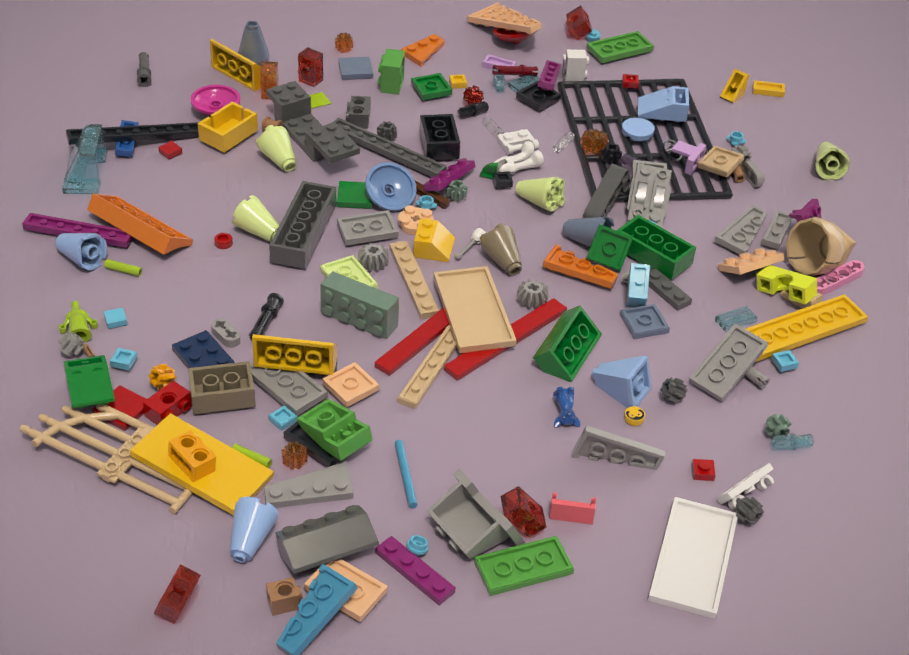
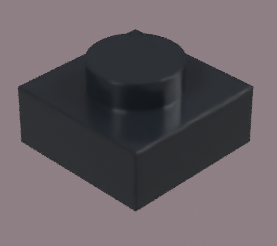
M510 171L493 172V181L496 188L513 187Z

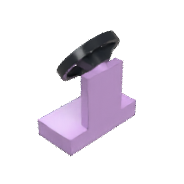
M669 139L663 143L662 149L665 156L673 162L679 161L682 155L688 157L685 173L691 175L698 167V162L705 156L706 145L700 143L696 147L682 141L676 143L674 140ZM666 143H672V145L669 146L668 149H666ZM668 152H670L672 155H676L678 159L671 157L668 154Z

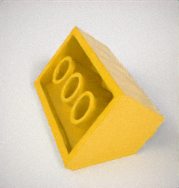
M213 39L210 40L212 68L254 92L269 85L268 70Z
M254 334L252 336L254 367L334 375L337 362V344Z

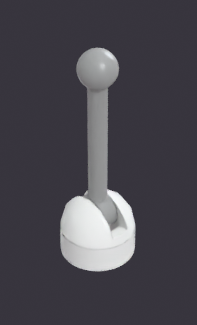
M481 228L474 230L471 236L472 241L460 253L455 254V259L460 260L462 255L474 243L480 244V236L486 232Z

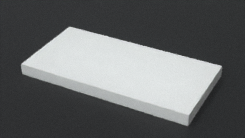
M675 497L648 601L716 619L738 518L736 516L737 513Z

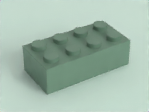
M334 271L320 284L321 313L384 339H388L398 327L399 297Z

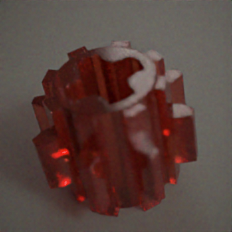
M473 85L466 88L463 92V99L468 102V105L471 103H481L484 100V92L479 90L478 86Z

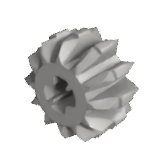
M377 242L375 244L363 245L358 252V262L365 269H369L370 272L372 270L378 272V269H384L388 265V249L384 248V245H378Z
M529 279L528 282L522 281V284L517 289L518 302L522 303V307L528 306L529 309L531 307L535 309L538 306L540 307L547 302L549 297L548 286H545L543 282H537V279L535 281Z

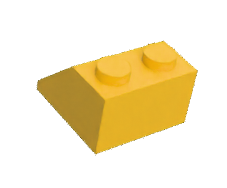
M420 218L414 238L413 255L415 258L449 262L455 237L439 221Z

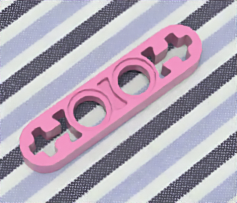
M852 260L829 273L817 277V293L823 296L861 277L865 268L864 264L860 261Z

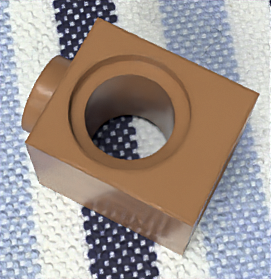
M293 577L266 583L267 600L272 616L299 610L297 606L299 605V600L303 599L300 585L296 586Z

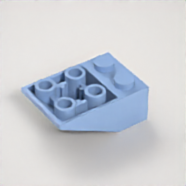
M672 86L638 97V118L658 119L661 121L671 120L675 122H686L689 91L686 87Z

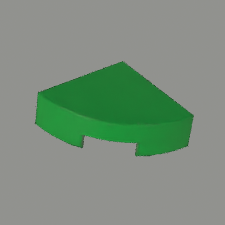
M498 163L485 165L479 177L493 179V172H498Z

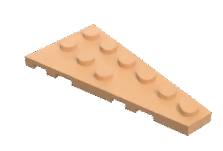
M498 2L467 16V22L474 23L475 25L482 24L485 27L493 26L497 29L505 28V30H516V32H527V34H535L537 30L542 29L541 22L533 18L528 19V16H522L520 12L511 8L506 9L505 5L500 6Z

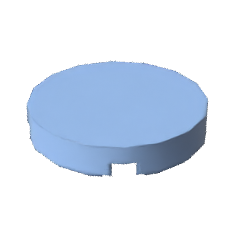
M629 118L622 124V133L626 137H631L634 141H646L654 135V125L643 118Z

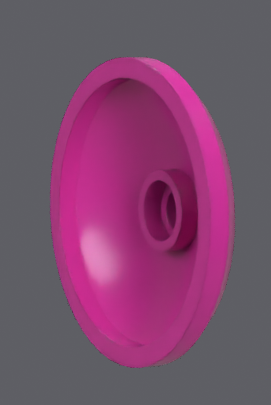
M226 85L203 86L191 95L192 107L198 112L209 116L230 102L240 104V94L234 88Z

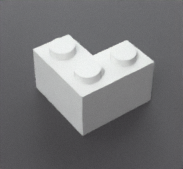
M567 49L566 55L563 54L562 71L564 81H584V79H587L586 66L589 65V56H586L585 50Z

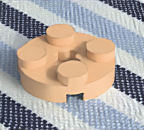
M410 205L406 206L405 210L398 216V225L402 227V231L405 233L416 235L420 218L434 220L432 211Z

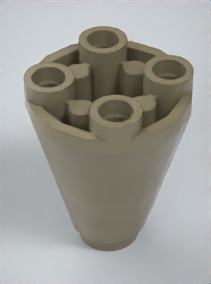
M500 223L495 229L480 236L482 249L506 273L513 276L522 270L515 233L510 226Z

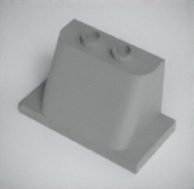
M460 469L453 474L458 483L427 510L429 515L438 524L435 528L443 537L448 535L451 538L448 541L449 544L456 551L461 549L469 559L508 538L516 546L525 543L509 520L493 507Z

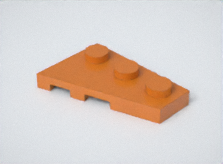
M432 34L401 50L405 51L407 59L422 67L426 60L431 59L432 54L437 53L445 45V40L436 34Z

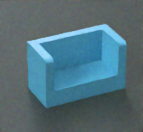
M631 263L626 306L639 307L646 305L650 265Z

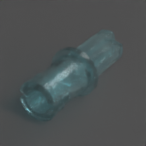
M791 433L789 436L773 437L772 444L775 449L790 448L795 450L797 447H812L814 439L811 434L795 435Z

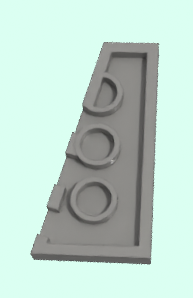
M347 461L265 486L266 504L268 502L275 508L353 499V489Z

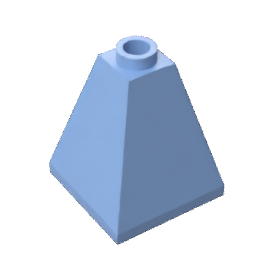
M648 356L601 363L592 372V379L595 380V385L626 408L638 407L652 388Z

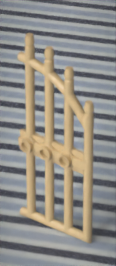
M97 404L96 408L101 413L84 414L64 405L62 412L73 418L63 421L40 414L38 419L51 426L44 432L37 431L27 425L22 424L19 430L22 433L34 438L31 441L33 446L38 447L40 444L45 443L98 469L97 476L102 477V480L108 483L112 482L115 484L118 480H121L171 504L169 511L172 514H176L193 494L190 490L130 456V450L152 431L154 427L110 406ZM120 420L137 428V430L130 436L101 421ZM86 423L125 443L119 449H116L72 426ZM59 431L64 432L112 457L104 463L51 436ZM132 465L184 491L176 498L125 472Z

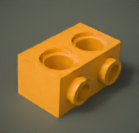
M191 430L169 441L168 456L192 482L215 472L216 456L214 452L209 450L203 444L201 438L196 437Z

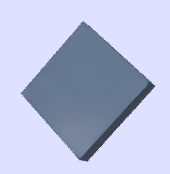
M370 57L339 58L342 80L373 78Z
M655 304L620 310V316L633 339L669 333L670 328Z

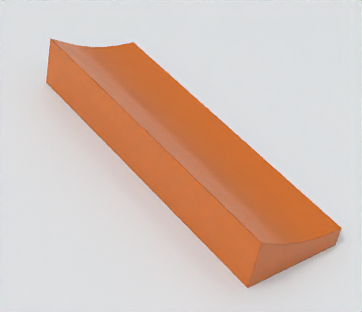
M92 194L87 208L88 211L163 255L174 249L192 245V238L120 197Z

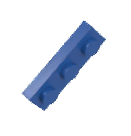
M121 120L120 127L138 126V122ZM135 141L117 142L115 155L132 157Z

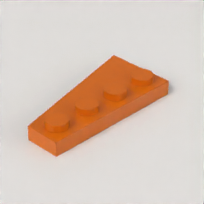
M557 244L543 261V267L551 271L564 273L567 276L576 277L585 282H592L604 288L612 289L618 278L617 273L599 264L594 266L586 258L579 259L575 257L574 252L570 250L565 252Z

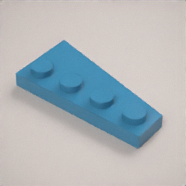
M323 563L319 568L320 573L317 579H313L309 586L310 591L306 598L301 599L297 606L299 610L295 617L290 618L276 643L281 650L289 655H300L358 589L354 582Z

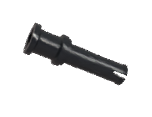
M270 293L268 295L267 303L261 308L262 314L249 334L251 340L253 334L263 335L270 321L277 316L279 307L284 303L281 295L277 293Z

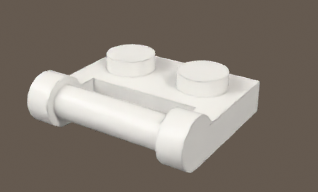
M527 129L497 135V141L507 155L521 151L522 144L527 141L533 144L534 150L539 149L538 140L534 139Z

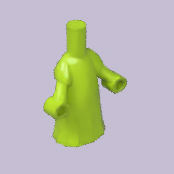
M72 301V310L66 314L64 323L59 325V332L61 334L67 333L69 325V334L73 332L79 335L84 340L82 343L92 338L87 322L90 324L91 329L98 328V322L96 319H91L86 311L79 308L78 301Z

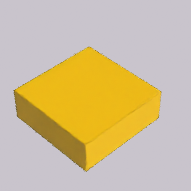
M464 74L449 75L452 89L467 88Z

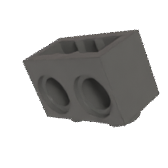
M351 96V101L347 102L346 121L368 129L371 97Z

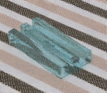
M748 306L716 315L715 321L719 322V326L724 327L723 330L727 332L735 323L743 327L757 322L758 317Z

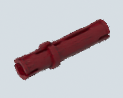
M493 65L492 69L498 70H492L493 75H518L519 77H536L538 75V72H532L538 71L537 66Z

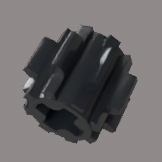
M607 143L604 149L601 150L604 163L609 165L616 164L621 159L622 151H620L618 144Z

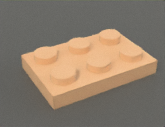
M764 248L755 249L754 253H742L738 258L724 259L725 262L718 264V269L722 272L740 275L784 261V253L776 252V250L765 251Z
M342 559L325 563L326 566L356 584L358 589L339 610L359 622L367 616L388 592L387 585ZM319 569L304 583V589L308 592L310 591L309 586L312 580H316L320 573Z

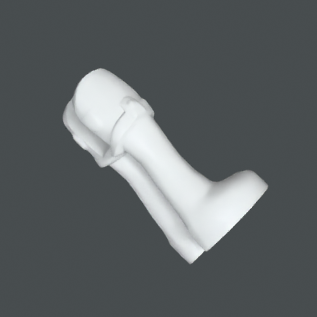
M527 141L522 144L521 153L514 156L501 157L493 163H498V172L510 171V174L513 175L519 170L542 166L544 158L539 150L534 151L533 144Z

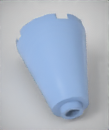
M62 233L55 242L57 250L86 270L98 268L101 265L102 258L105 259L107 255L106 241L101 235L96 233Z
M241 497L236 502L230 544V554L235 561L240 563L250 561L272 529L279 515L277 509L272 504L267 502L265 506L259 503L260 499L254 497Z

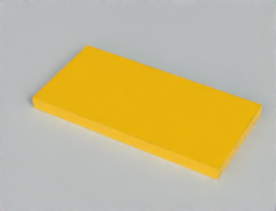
M171 413L130 450V456L233 516L235 504L239 498L255 497L274 476V471ZM190 430L196 437H200L203 444L209 450H212L216 456L215 472L195 482H192L168 456L169 441Z

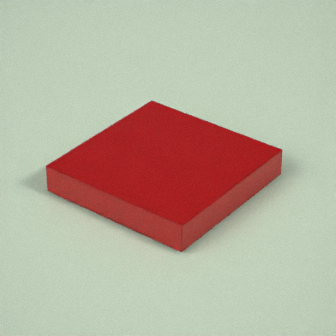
M121 385L113 390L115 401L107 404V407L110 406L137 420L144 414L143 402L146 398ZM96 406L92 409L93 413H101ZM106 420L124 431L130 427V425L120 420Z

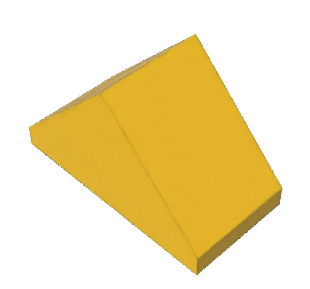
M734 69L720 97L735 103L745 94L749 75Z

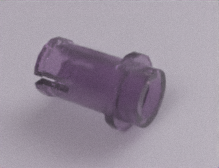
M624 153L621 156L623 160H620V164L632 167L633 160H640V158H634Z

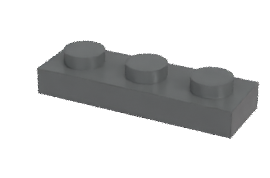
M655 268L649 272L648 286L675 310L678 311L691 305L692 298Z

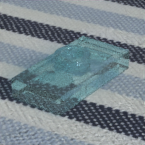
M538 76L520 77L509 81L508 87L514 92H518L530 84L539 81L540 78Z

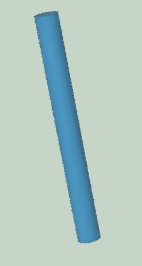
M396 440L395 447L410 508H416L417 500L402 440Z

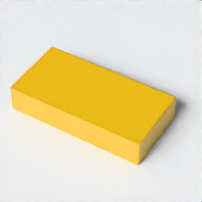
M753 81V94L784 97L785 84Z

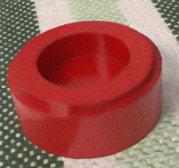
M219 233L214 237V244L218 249H228L233 245V238L228 233Z

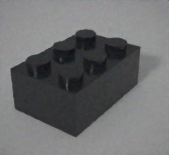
M453 114L420 115L419 132L425 156L435 161L459 159L460 139Z

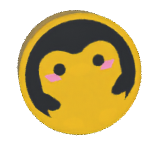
M632 406L625 410L624 420L629 425L639 426L644 422L645 412L643 409Z

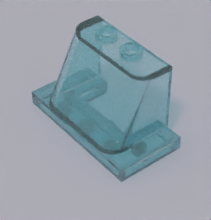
M102 124L86 125L75 147H72L62 186L63 194H99L101 182L98 176L97 163H105L107 157Z

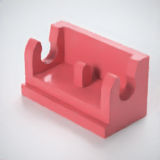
M552 493L549 519L593 525L596 498L592 497L589 504L556 499L557 493Z

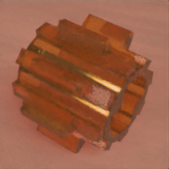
M340 33L335 38V48L341 53H348L353 48V37L347 33Z
M297 441L289 442L285 449L281 450L283 464H286L292 470L300 469L308 461L306 447Z

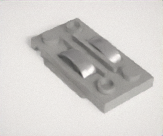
M638 163L635 178H632L627 203V210L629 211L627 222L640 215L647 220L655 222L662 228L663 220L667 214L672 170Z

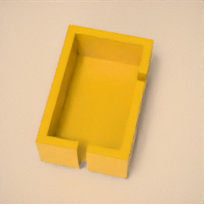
M230 102L213 113L211 118L207 117L198 123L199 140L222 152H226L258 131L257 113L247 108L243 110V106L234 102Z

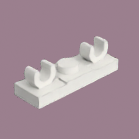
M768 463L756 469L716 499L720 505L728 501L729 508L735 511L736 501L739 502L742 498H745L740 495L742 492L745 495L755 489L754 484L762 491L767 488L764 481L767 486L774 483L773 478L767 475V473L773 470V467Z

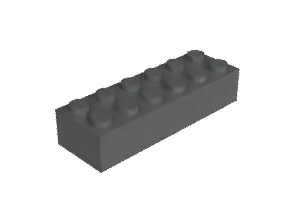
M302 181L269 245L271 263L306 269L337 204L336 187Z

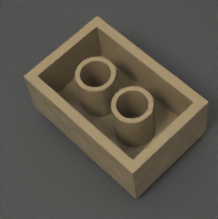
M250 361L188 368L193 414L256 407Z

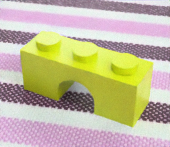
M768 265L757 274V290L772 295L780 290H789V300L806 305L817 295V278Z

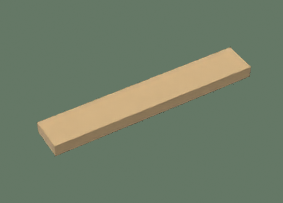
M450 325L446 327L400 393L397 403L416 409L443 370L444 365L447 364L457 349Z

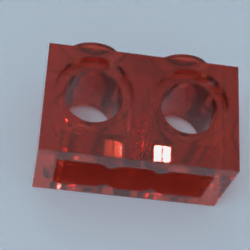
M180 564L160 599L154 614L175 624L201 574Z

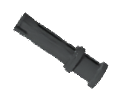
M146 52L139 54V68L137 69V83L143 87L151 84L149 55H146Z

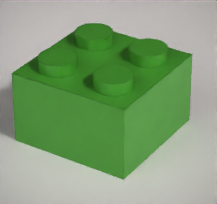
M386 49L385 55L382 54L381 63H379L378 72L381 73V77L379 76L378 86H381L380 93L400 94L404 80L405 51Z

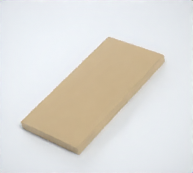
M488 266L433 273V279L459 353L516 346V337Z

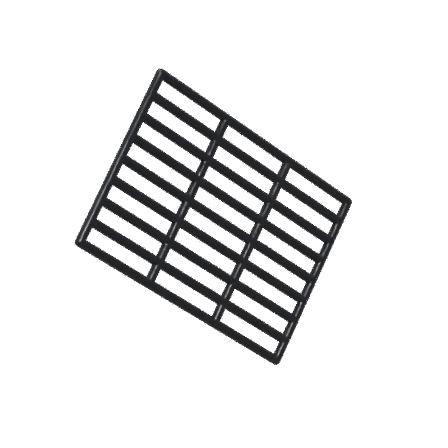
M684 79L639 80V87L636 88L638 96L641 97L645 95L642 86H650L652 92L659 91L657 85H665L666 88L672 87V85H680L686 88L688 86ZM622 80L558 82L559 92L561 93L591 196L594 195L596 186L588 162H598L602 177L607 172L592 123H601L607 142L615 144L608 123L617 122L628 153L622 154L621 159L615 165L623 167L621 161L630 160L632 165L633 160L654 162V160L662 159L663 163H667V170H672L670 181L675 193H670L669 200L731 198L733 196L726 177L718 175L724 191L715 192L707 171L700 168L699 171L708 192H698L692 174L685 173L686 159L688 157L683 155L679 162L691 193H682L671 162L665 156L662 149L663 141L655 121L661 120L646 119L654 125L653 136L660 153H651L647 141H639L643 153H634L629 136L626 137L622 133V124L629 118H638V115L635 112L627 88L622 85ZM620 86L630 116H621L611 87ZM574 87L583 117H574L565 88ZM580 87H589L599 116H589ZM596 87H605L614 116H605ZM689 91V108L692 114L687 115V120H695L707 148V151H705L706 155L713 148V145ZM663 120L670 139L677 143L678 138L671 120ZM681 121L680 124L688 144L696 146L687 121ZM576 123L586 124L595 155L585 154ZM668 153L671 157L678 159L676 155ZM630 186L625 195H618L614 202H628Z

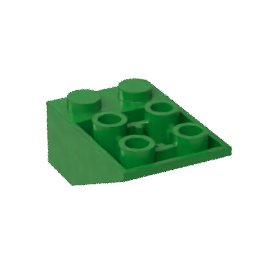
M105 355L63 361L66 385L72 408L83 409L89 405H107L115 401Z

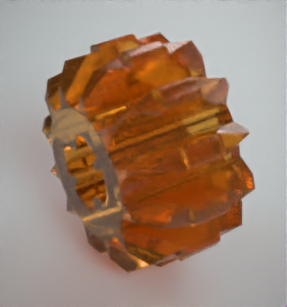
M586 130L582 134L580 141L582 150H586V153L600 154L605 145L609 143L607 133H603V130Z

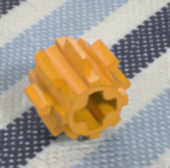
M167 364L153 366L148 375L150 384L157 387L158 390L162 389L176 379L175 370L167 367Z

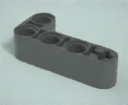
M615 164L610 165L583 213V218L607 216L620 192L625 193L630 185L628 169Z

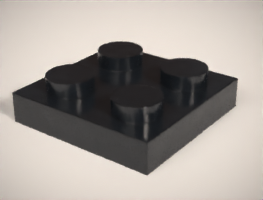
M539 81L516 92L517 99L539 111L561 99V93L555 90L546 91L538 87Z

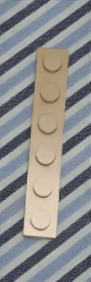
M408 242L389 243L390 252L420 319L431 318L439 309Z

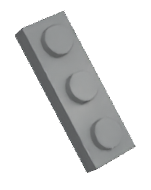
M776 210L762 239V245L779 249L793 219L789 217V213Z

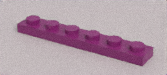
M29 213L22 223L25 230L58 236L62 233H96L105 239L106 244L125 248L128 247L133 239L131 235L119 228Z

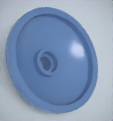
M385 162L374 166L367 174L365 180L366 192L371 201L378 207L389 211H400L413 202L416 196V183L410 172L396 163Z

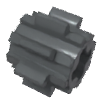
M384 121L382 124L380 123V127H377V135L394 141V138H397V127L390 121Z
M673 377L667 378L662 383V388L660 389L664 399L675 403L677 401L681 402L686 397L687 386L683 384L684 381Z
M746 496L736 504V516L745 524L753 525L763 516V505L754 497L749 498Z

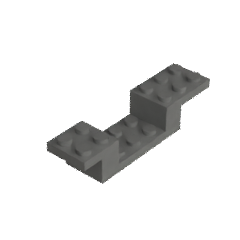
M296 81L266 89V95L274 103L275 121H283V127L286 128L289 136L313 162L326 159L329 163H333L360 154V147L335 122L322 126L311 114V97Z

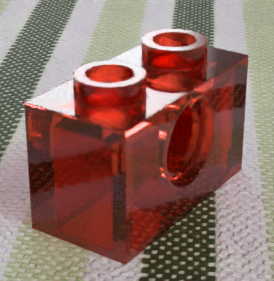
M581 5L566 14V24L569 27L567 30L571 37L574 36L576 40H579L592 32L589 15Z
M307 47L298 54L299 82L315 87L323 81V53Z
M519 486L500 496L504 516L526 536L530 537L547 528L543 507Z

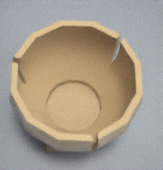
M819 217L799 221L790 230L786 243L787 258H801L789 259V262L796 271L805 275L816 276L825 274L843 265L857 242L835 223Z

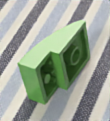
M330 399L325 400L296 418L299 425L319 446L340 461L373 440L370 426L357 420L355 412Z

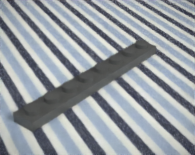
M337 118L332 122H335L355 143L430 177H435L439 175V172L447 169V166L341 118Z

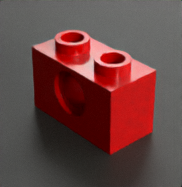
M174 380L143 402L144 416L156 425L163 421L170 413L178 417L192 407L191 392Z

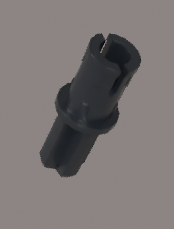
M485 101L477 104L471 103L469 106L459 108L458 114L460 117L475 116L477 113L487 112L489 106Z

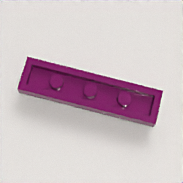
M547 60L537 86L546 91H553L561 64Z
M466 158L457 160L456 164L448 166V169L439 172V175L431 177L428 182L423 184L424 190L440 191L452 181L476 167L475 161L467 160Z
M390 536L375 548V554L437 605L440 606L455 593V586L414 553L410 552L393 536Z

